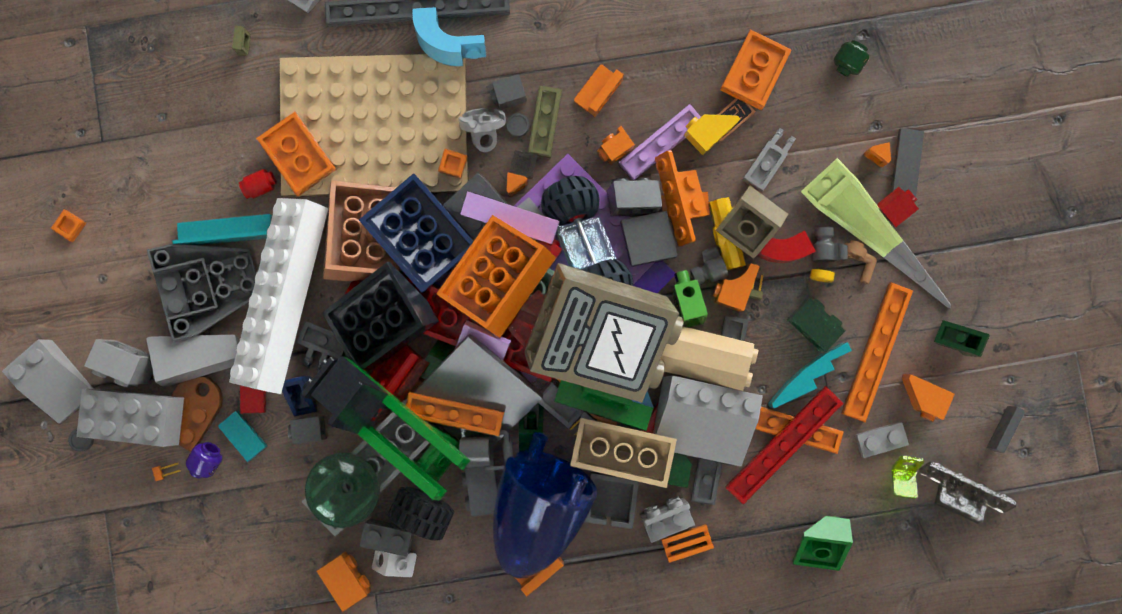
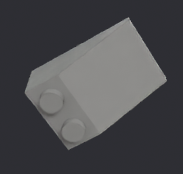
M38 339L2 370L17 390L59 424L63 423L80 408L82 389H94L53 340Z

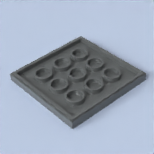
M470 333L413 392L503 411L504 416L501 430L507 432L542 400L544 395ZM439 424L459 441L462 437L482 436L480 432ZM504 435L492 436L493 444L495 445Z

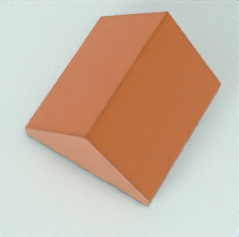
M890 142L870 147L864 152V156L879 167H884L891 161Z
M508 172L506 191L509 197H512L528 185V179L525 176Z

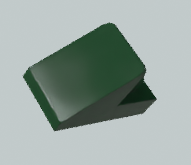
M942 320L934 342L938 345L957 350L964 356L981 357L990 335Z

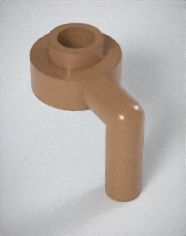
M851 240L850 243H844V245H848V258L866 263L860 282L869 284L877 259L867 253L864 244Z

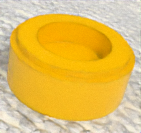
M811 269V280L826 283L834 281V272Z

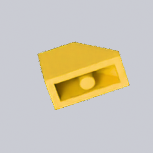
M704 114L700 119L694 117L685 126L688 130L684 136L704 155L740 121V118L734 115Z

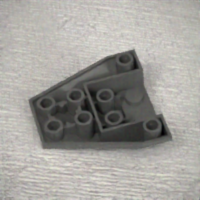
M169 244L147 249L173 342L199 335L249 303L256 276L249 249Z

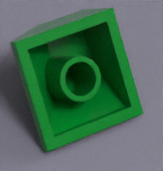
M825 516L806 530L792 560L793 565L840 571L853 544L850 519Z

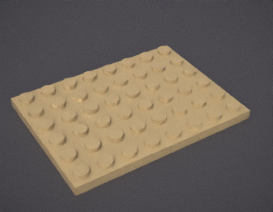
M427 54L280 58V121L296 112L336 168V171L300 196L295 195L281 175V196H329L331 180L397 188L413 173L431 193H456L468 182V161L466 162L461 179L438 172L444 149L467 155V132L460 129L458 119L467 112L466 59H463V66H450L435 61Z

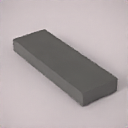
M899 129L891 192L900 187L904 191L909 189L916 197L924 131Z

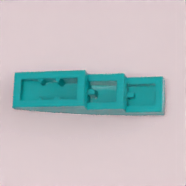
M849 343L838 344L798 370L768 402L769 408H776L817 389L813 379L835 370L831 360L851 352Z

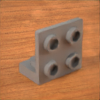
M679 496L666 500V505L661 507L653 505L644 509V513L640 516L651 543L695 526L689 511L691 507L684 497L680 499Z

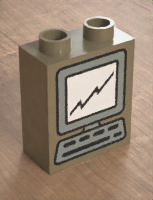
M558 263L524 353L531 372L642 403L648 388L656 389L662 380L664 362L660 360L666 344L674 345L678 341L683 327L682 317L678 316L679 312L667 296Z

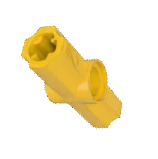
M729 197L709 202L714 223V239L717 247L720 248L721 257L727 270L746 266L742 250L716 231L732 209Z

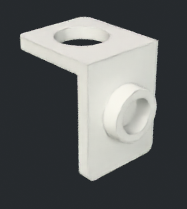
M375 550L372 569L384 576L412 577L417 555L409 553L405 557ZM383 554V564L380 567L379 557Z

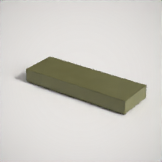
M539 85L528 155L551 159L562 89Z

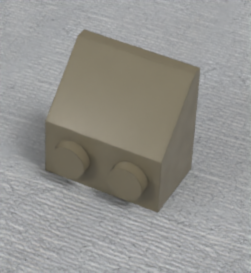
M749 186L716 231L754 259L781 228L788 213Z

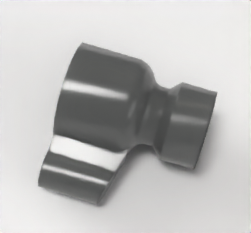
M833 227L815 228L817 242L813 245L816 251L812 253L813 262L825 263L848 260V245L831 241L834 237Z
M716 246L702 251L703 267L697 266L690 269L692 279L697 280L699 286L704 284L706 280L717 282L728 277L726 265L719 255Z

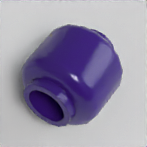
M210 442L195 445L186 459V467L189 473L195 478L212 477L222 462L220 449Z

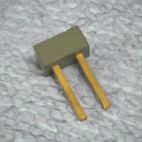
M761 275L759 290H753V284L749 298L762 299L763 292L761 291L763 275Z

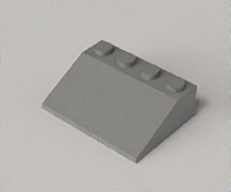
M677 376L663 377L653 434L677 439L674 453L742 466L759 420L763 396Z

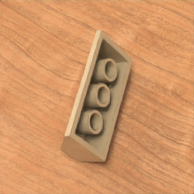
M580 418L570 466L667 488L677 439Z

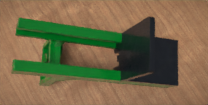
M341 356L311 394L333 414L327 422L330 426L358 434L432 500L440 501L447 492L438 481L452 462L458 468L464 470L471 461L459 451L460 441L457 438L442 433L423 421L348 358ZM389 408L431 444L418 461L411 460L373 427L375 421L372 418L377 417L379 409L386 410Z

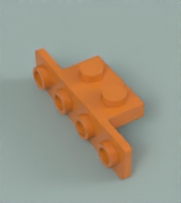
M669 150L656 156L655 162L668 206V213L672 221L674 235L678 246L681 247L696 241L690 219L701 218L708 215L696 170L678 172L673 153Z

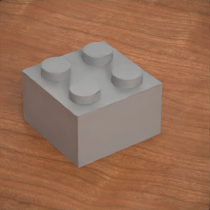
M96 339L84 365L92 369V374L103 378L107 376L114 378V383L124 387L129 385L138 387L139 384H148L153 374L151 359L148 353L117 340Z

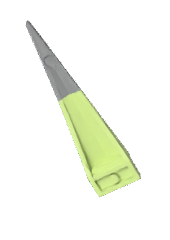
M838 158L801 191L818 210L892 263L946 307L951 308L950 302L856 176Z

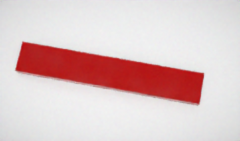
M824 386L725 486L726 489L744 505L844 403L830 389Z

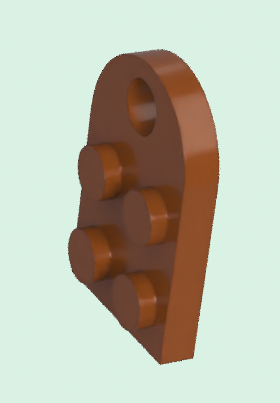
M204 376L180 383L172 394L173 397L184 398L179 445L190 452L195 445L201 443L223 403L222 391L218 384ZM202 383H206L209 386V393L206 396H202L199 393V386Z

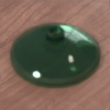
M335 453L321 459L311 469L305 484V498L310 511L324 524L337 528L355 526L364 521L375 509L380 495L379 479L374 468L364 458L352 453ZM343 484H348L350 486L349 492L343 491Z

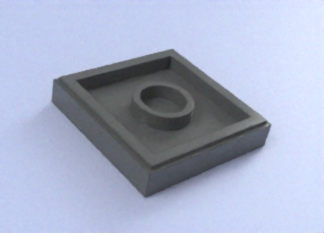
M667 211L620 221L631 267L673 259L678 256Z

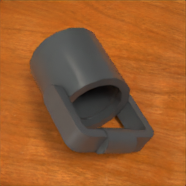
M505 430L500 431V435H504L503 457L505 458V466H493L494 444L492 436L495 435L482 433V436L462 437L460 439L459 451L471 460L465 468L483 467L484 471L510 469L511 457H513V444L510 442L509 432Z

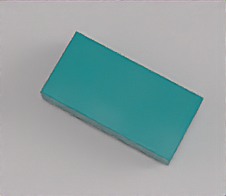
M238 410L218 425L219 429L247 462H250L268 447Z

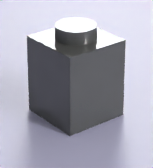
M519 74L492 82L494 90H491L490 94L493 103L499 104L500 110L527 102Z
M324 416L290 420V425L288 426L289 439H292L293 444L327 439Z

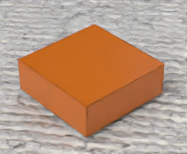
M444 149L438 172L461 179L468 156Z
M64 209L51 229L68 241L74 242L86 225V222Z

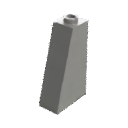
M200 335L174 342L171 336L146 338L155 382L164 388L231 368L234 365L237 345L240 342L236 335Z

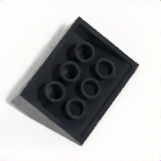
M390 262L383 264L322 312L348 359L356 363L365 372L375 369L439 322L428 301Z

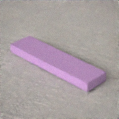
M689 104L618 164L632 181L636 180L656 163V156L672 150L686 138L684 134L688 130L685 126L694 117L700 119L701 116Z
M468 191L460 213L485 223L494 215L526 236L553 244L560 222Z

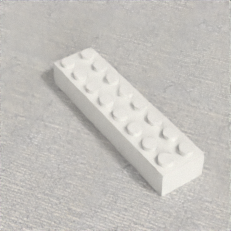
M277 198L276 204L273 207L271 224L267 230L265 247L261 253L259 270L255 276L254 289L249 299L248 312L243 322V331L240 342L237 345L234 365L230 371L229 383L281 394L328 212L327 207L306 199Z

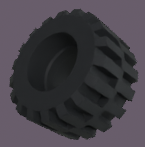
M400 487L387 515L394 524L414 535L429 540H442L455 511L446 502L432 500L419 489Z

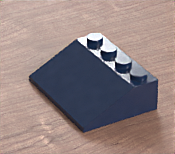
M414 173L359 219L422 293L454 270L473 243L468 234Z

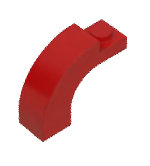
M803 231L787 239L772 237L758 253L757 257L775 263H788L799 260L816 251L807 233Z

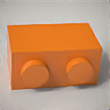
M346 551L317 570L318 575L342 612L371 592L368 578L364 574H360L356 568L358 564L351 554L348 555Z

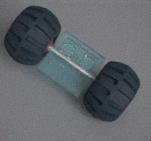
M571 176L550 185L542 195V213L545 217L560 221L556 234L568 265L633 286L631 272L622 262L617 260L600 217L592 218L598 212L600 202L599 193L594 184L583 176Z

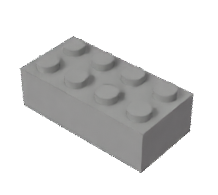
M82 389L76 437L160 447L179 445L184 398L107 389Z

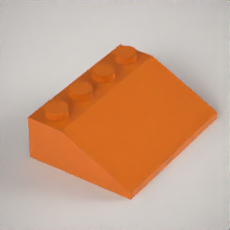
M492 215L436 294L500 338L556 257L545 246Z

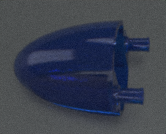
M540 432L533 433L528 450L518 452L516 458L509 457L507 459L494 505L493 543L497 560L507 574L519 579L528 578L542 572L561 556L582 527L597 497V488L584 471L570 466L571 463L562 458L543 453L548 437Z

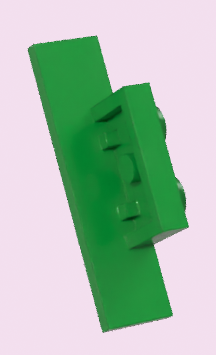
M563 380L560 381L554 402L643 431H647L653 411L652 407L633 402L630 399Z

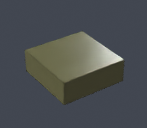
M235 26L232 49L240 56H247L251 35L243 26Z

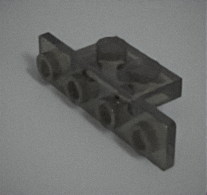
M930 461L919 468V474L939 483L935 504L977 524L983 522L986 505L1002 513L1015 508L1017 502L1010 499L1006 494L997 493L982 483L966 478L961 473L944 468L940 463Z

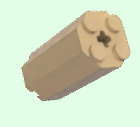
M682 327L678 341L674 345L666 344L660 360L664 362V372L743 391L744 387H750L753 373H749L751 364L756 363L758 349H754L753 343Z

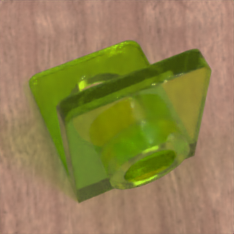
M900 456L892 466L894 496L910 499L918 497L916 472L924 464V459L909 456ZM905 462H912V463H915V464H913V465H904L903 463H905Z

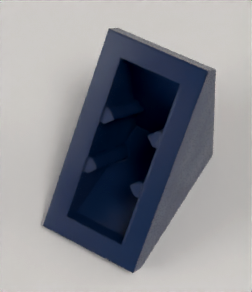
M301 376L284 381L282 393L294 417L317 412L316 400L301 396V393L304 391L303 386L311 376Z

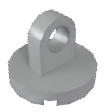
M480 108L462 114L463 117L460 116L458 118L459 127L461 130L471 132L473 145L481 152L493 150L497 144L496 129L501 128L506 123L505 113L499 109H494V112H488V109ZM488 134V143L480 145L481 137Z

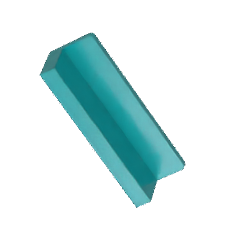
M263 214L177 223L178 240H172V244L199 246L267 239V230L271 224L272 215Z

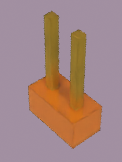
M179 463L162 468L161 466L152 468L155 481L163 480L164 476L180 472L181 470H177L164 475L162 469L178 465Z

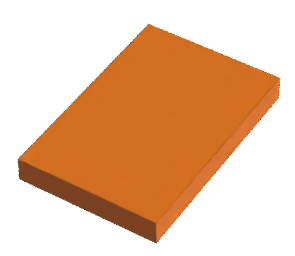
M750 29L720 90L762 111L788 59L791 49Z
M293 112L256 138L296 196H300L336 171L332 162L296 112Z

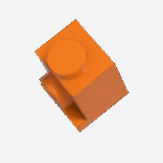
M622 126L617 128V135L614 136L612 133L604 138L601 148L597 150L600 158L604 162L608 161L610 165L631 152L635 146Z

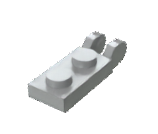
M781 128L767 142L742 179L743 182L760 193L764 191L796 140L795 137L791 136L787 139L782 149L775 145L777 140L783 135L784 130Z

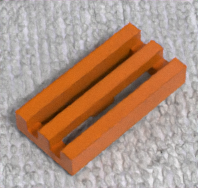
M706 524L661 539L669 563L714 548ZM700 532L704 533V536L668 547L669 542ZM704 541L707 542V544L692 549H688L671 555L670 553Z

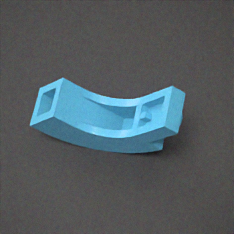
M436 7L413 9V23L418 43L422 50L435 61L450 66H463V59L465 58L477 59L486 57L484 35L460 37L448 35L439 28Z

